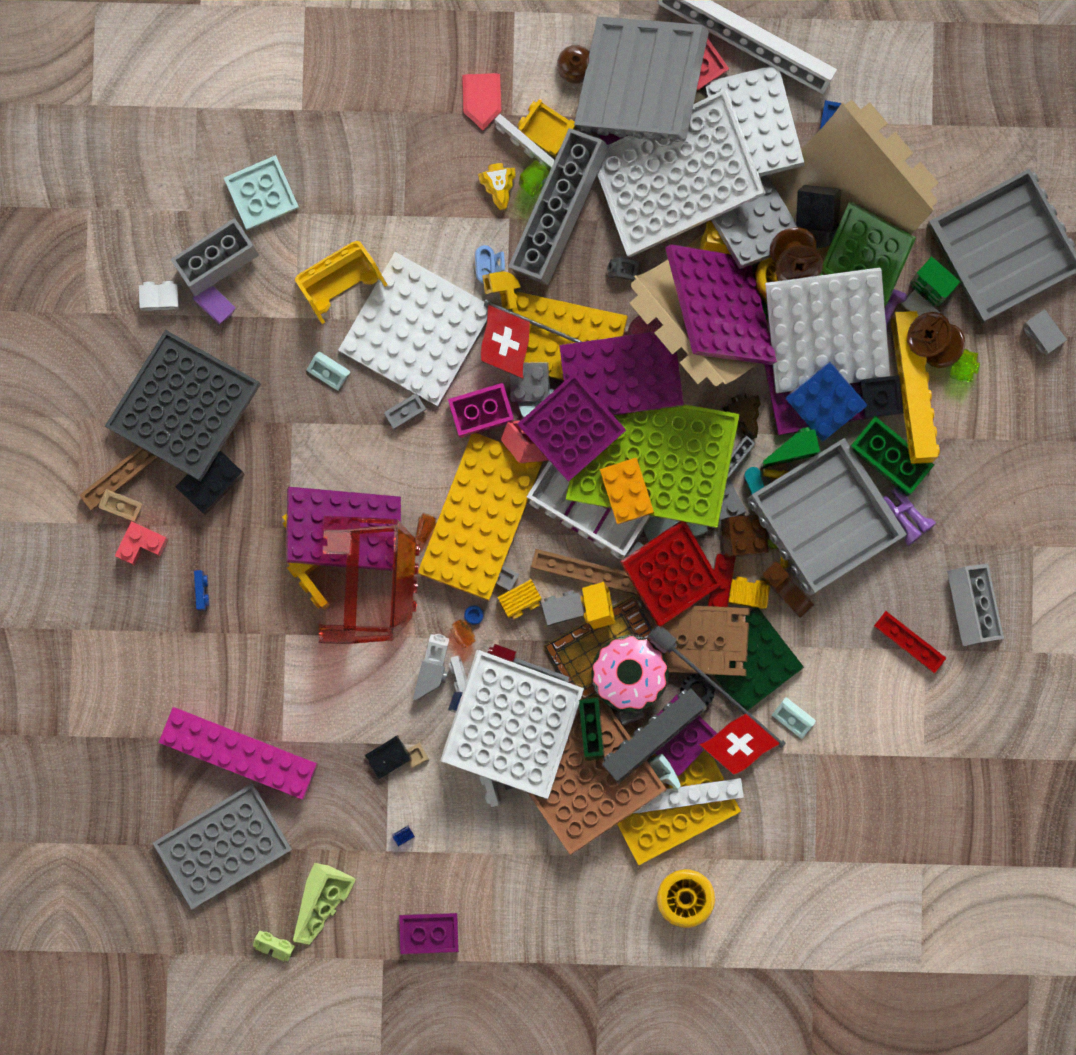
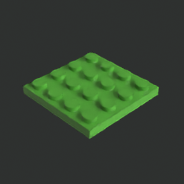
M850 202L823 262L822 271L826 274H836L881 268L885 306L891 297L916 237L859 205Z

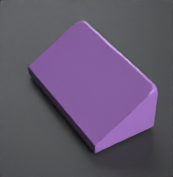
M214 286L209 287L192 298L219 325L232 316L235 311V307Z

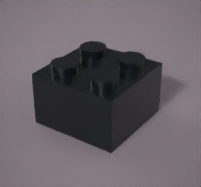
M803 185L797 192L796 226L803 229L833 232L839 226L841 189Z

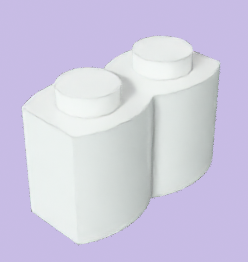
M163 281L160 285H155V282H143V285H139L140 310L179 309L178 285L174 284L173 281Z

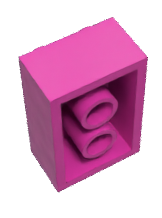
M503 383L448 399L459 438L506 425L508 421H514Z

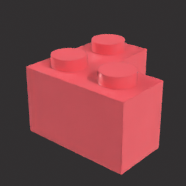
M520 421L507 422L501 441L519 463L549 461L518 426L517 423Z
M131 521L115 556L135 566L143 549L161 556L168 539Z

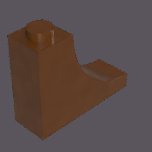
M777 561L761 575L764 581L799 618L814 606Z

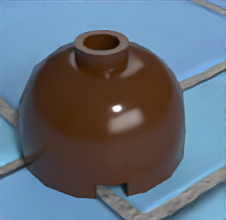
M581 45L566 47L557 59L559 75L569 83H582L589 64L590 51Z

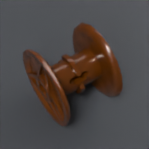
M799 227L787 228L779 232L772 239L770 256L773 262L776 263V275L780 281L820 275L823 269V260L819 252L816 251V240L808 230Z
M927 312L918 316L910 325L907 333V343L911 351L916 355L926 357V362L930 366L945 368L956 363L962 356L965 349V336L959 327L950 324L948 319L941 313Z

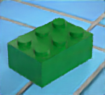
M931 256L915 274L910 283L913 290L918 294L922 293L927 297L925 299L933 307L936 305L939 308L955 290L960 281Z

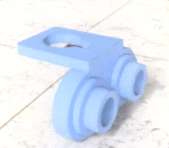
M487 245L476 249V277L481 283H483L482 275L505 270L504 252L494 255L492 248Z

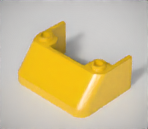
M360 241L349 243L304 270L295 278V282L321 324L325 323L321 314L326 313L331 306L329 300L358 282L362 281L364 284L372 285L379 279L384 287L388 285L375 261Z

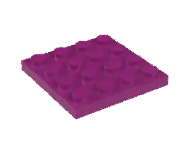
M575 372L517 423L568 482L626 431L623 425Z

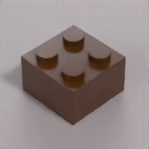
M758 515L721 519L725 558L762 555L769 552L766 528L761 526Z

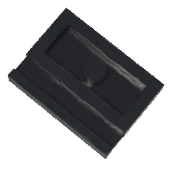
M398 735L364 755L378 779L412 760Z

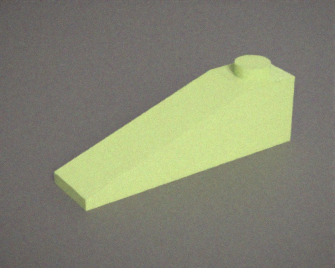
M314 863L306 880L293 938L294 942L311 944L323 929L325 920L330 914L333 916L336 912V906L341 900L345 901L356 880L354 877L331 866Z

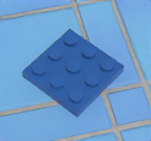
M831 361L786 397V400L812 430L815 429L816 435L822 442L867 406L865 401Z

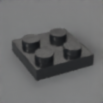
M899 375L861 380L862 399L867 404L864 408L865 418L904 413Z

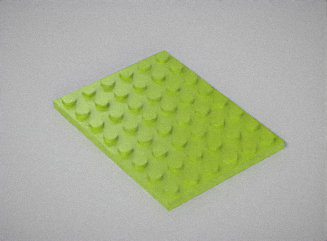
M686 404L678 407L614 415L626 431L569 481L566 500L612 509L600 469L637 457L654 513L649 516L718 528L740 415Z

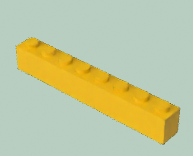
M917 311L895 312L890 319L911 464L933 463L940 454L939 445H936L937 428L933 424L934 409L931 408L930 403L932 393L928 389L929 373L925 369L927 359L926 357L916 355L911 351L907 343V333L912 322L918 317Z

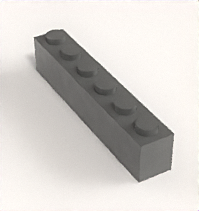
M691 688L688 691L686 689L683 690L673 704L669 702L664 706L663 712L659 716L654 715L648 720L649 724L645 728L640 727L633 733L634 737L632 739L623 741L618 746L619 750L614 754L612 752L603 759L605 761L602 763L603 767L618 784L707 709L704 702Z

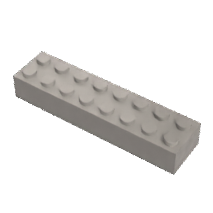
M571 128L568 129L508 266L513 272L549 285L609 148L603 140Z

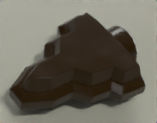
M746 393L731 398L732 403L723 407V411L739 414L738 426L741 427L743 434L751 440L756 439L758 435L756 420L759 417L758 407L761 405L759 395L747 398Z

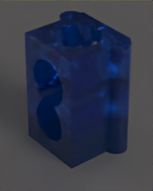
M409 825L392 834L398 847L415 837Z

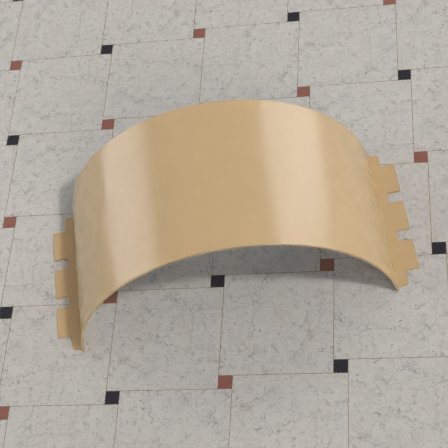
M852 100L846 104L842 102L828 122L801 149L805 166L777 172L769 178L795 222L797 192L803 185L841 189L839 225L848 203L853 202L909 234H912L934 211L933 206L937 203V198L930 190L938 185L939 182L922 162H919L912 169L909 167L905 160L914 153L896 132L887 139L880 133V130L888 123L870 102L860 109ZM703 234L686 247L700 249V240ZM831 243L826 248H816L823 262ZM668 260L646 273L634 276L636 280L631 283V287L638 296L629 302L630 305L647 325L656 317L663 326L654 333L672 355L681 347L685 350L688 356L680 364L697 384L706 377L714 386H718L722 382L728 384L759 364L694 355L692 353ZM757 266L752 267L753 274ZM767 318L766 322L767 326L769 327V320Z

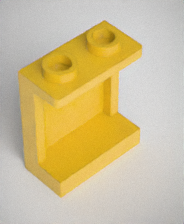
M538 99L537 102L533 101L529 106L527 117H522L517 124L518 130L538 147L556 158L568 129L575 130L577 127L574 125L575 121L572 119L569 121L545 105L541 99Z

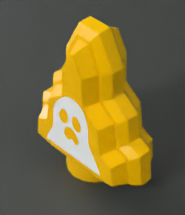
M503 163L491 164L488 166V171L478 174L480 184L485 186L486 192L492 195L493 202L498 209L505 210L509 202V191L513 188L512 180L516 178L515 168H504Z

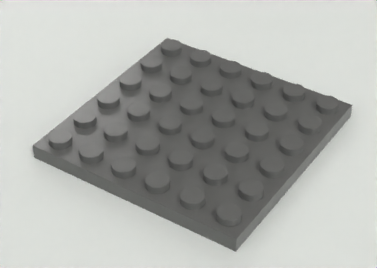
M165 330L105 427L201 482L261 383Z

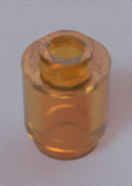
M460 619L451 624L453 628L450 631L458 645H461L463 649L476 642L475 634L467 620L463 622Z

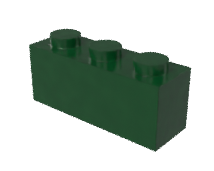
M599 699L579 700L585 760L604 759L605 752Z

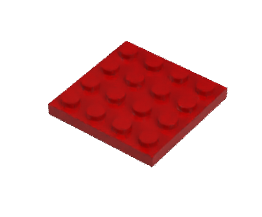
M679 521L620 561L659 627L722 585L689 526L683 521Z

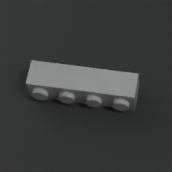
M745 436L732 452L728 478L755 445V442L748 436Z

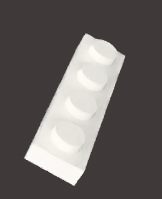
M499 114L495 119V127L502 134L506 132L511 136L510 140L516 146L521 145L524 147V152L529 157L538 159L540 161L539 165L546 171L548 169L551 170L555 160Z

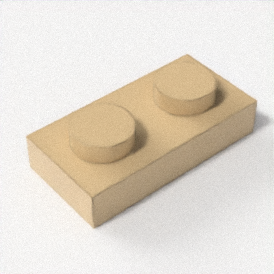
M106 489L98 507L135 522L142 503Z

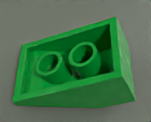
M810 427L799 429V432L763 460L761 469L814 457L819 454L820 448L815 429L810 430Z

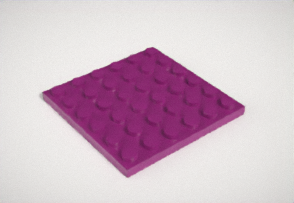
M671 244L665 247L692 353L694 355L767 365L776 363L775 350L771 346L770 332L761 304V298L756 288L752 265L739 269L731 254Z

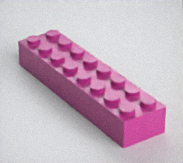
M172 707L158 742L302 800L306 796L318 766L315 762L175 707Z

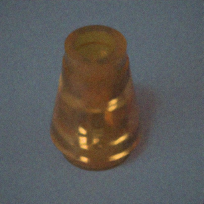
M422 513L418 519L415 539L426 543V540L436 526L437 518Z

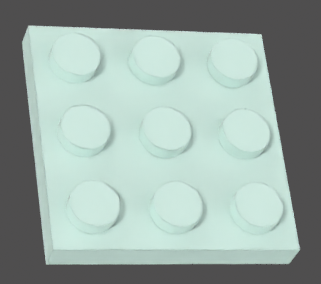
M276 155L224 177L246 230H250L299 208Z

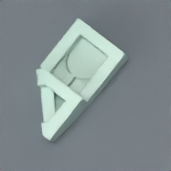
M660 754L649 758L647 762L661 782L669 784L673 789L678 790L681 786L664 755Z

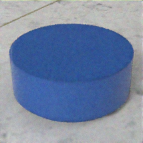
M473 605L465 610L464 617L467 623L477 625L483 620L484 615L480 607Z

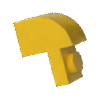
M508 272L482 275L486 294L500 292L502 308L507 310L517 308L518 298L516 293H514V289L520 288V284L514 275Z

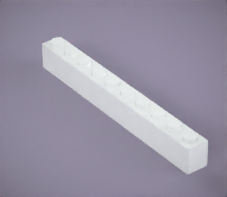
M658 0L657 2L660 6L691 23L703 25L713 35L821 94H824L837 69L711 0Z

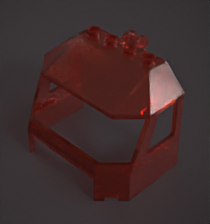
M324 516L323 539H327V546H323V553L347 554L343 625L319 624V643L357 644L393 641L412 619V612H416L417 601L413 600V593H417L418 582L417 577L414 575H418L419 563H415V556H419L420 545L416 544V538L398 519ZM360 523L393 524V526L361 527ZM394 532L390 627L356 626L360 534ZM355 632H387L388 635L355 636Z

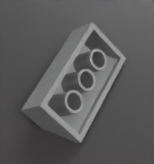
M973 565L947 571L963 646L1004 639L989 565Z

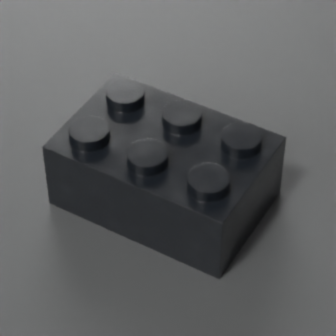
M220 450L201 482L187 474L175 487L206 515L241 479L244 472Z

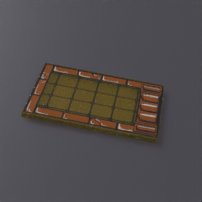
M634 594L613 606L615 624L593 629L589 623L584 622L543 645L557 671L569 677L568 683L584 688L580 700L591 699L599 694L598 686L593 681V665L598 660L602 648L608 646L614 639L623 640L629 636H633L637 640H648L650 642L651 639L648 638V635L653 628ZM651 643L654 649L660 651L655 645ZM661 652V653H662V658L665 657L666 655H668L667 652H666V653ZM625 660L618 666L617 676L622 681L642 670V668L634 660Z

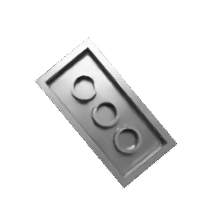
M234 218L173 257L171 261L193 295L197 296L258 257L259 254Z

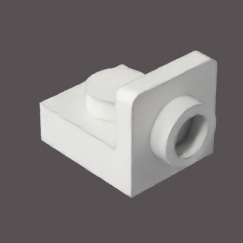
M431 634L424 662L443 666L449 638L441 634Z

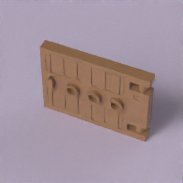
M690 606L661 626L676 638L675 643L677 645L675 648L704 674L746 676L743 662H747L749 623H745L746 616H749V608ZM733 615H738V622H733ZM673 651L670 653L666 652L662 656V660L667 665L666 672L698 674ZM731 661H736L735 668H730Z

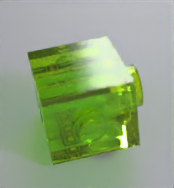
M535 160L520 174L519 186L531 197H534L543 188L549 175L548 169Z
M964 349L962 356L956 363L952 364L950 378L957 379L960 382H972L974 373L978 374L980 363L977 362L978 353Z

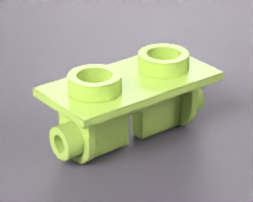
M262 931L258 932L253 943L256 950L268 954L270 949L274 950L272 957L283 962L284 960L289 961L295 947L287 940H280L273 937L272 934Z

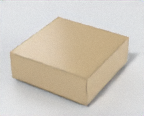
M420 742L407 749L412 757V760L408 761L411 768L429 760Z

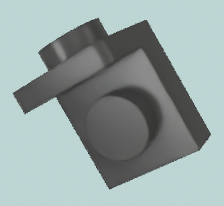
M621 257L610 259L607 266L608 278L617 277L630 281L636 280L634 276L638 273L639 262Z

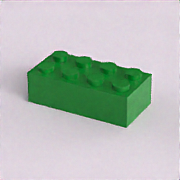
M876 416L850 446L856 455L894 486L906 493L907 496L915 490L935 465L933 463L911 464L908 442Z

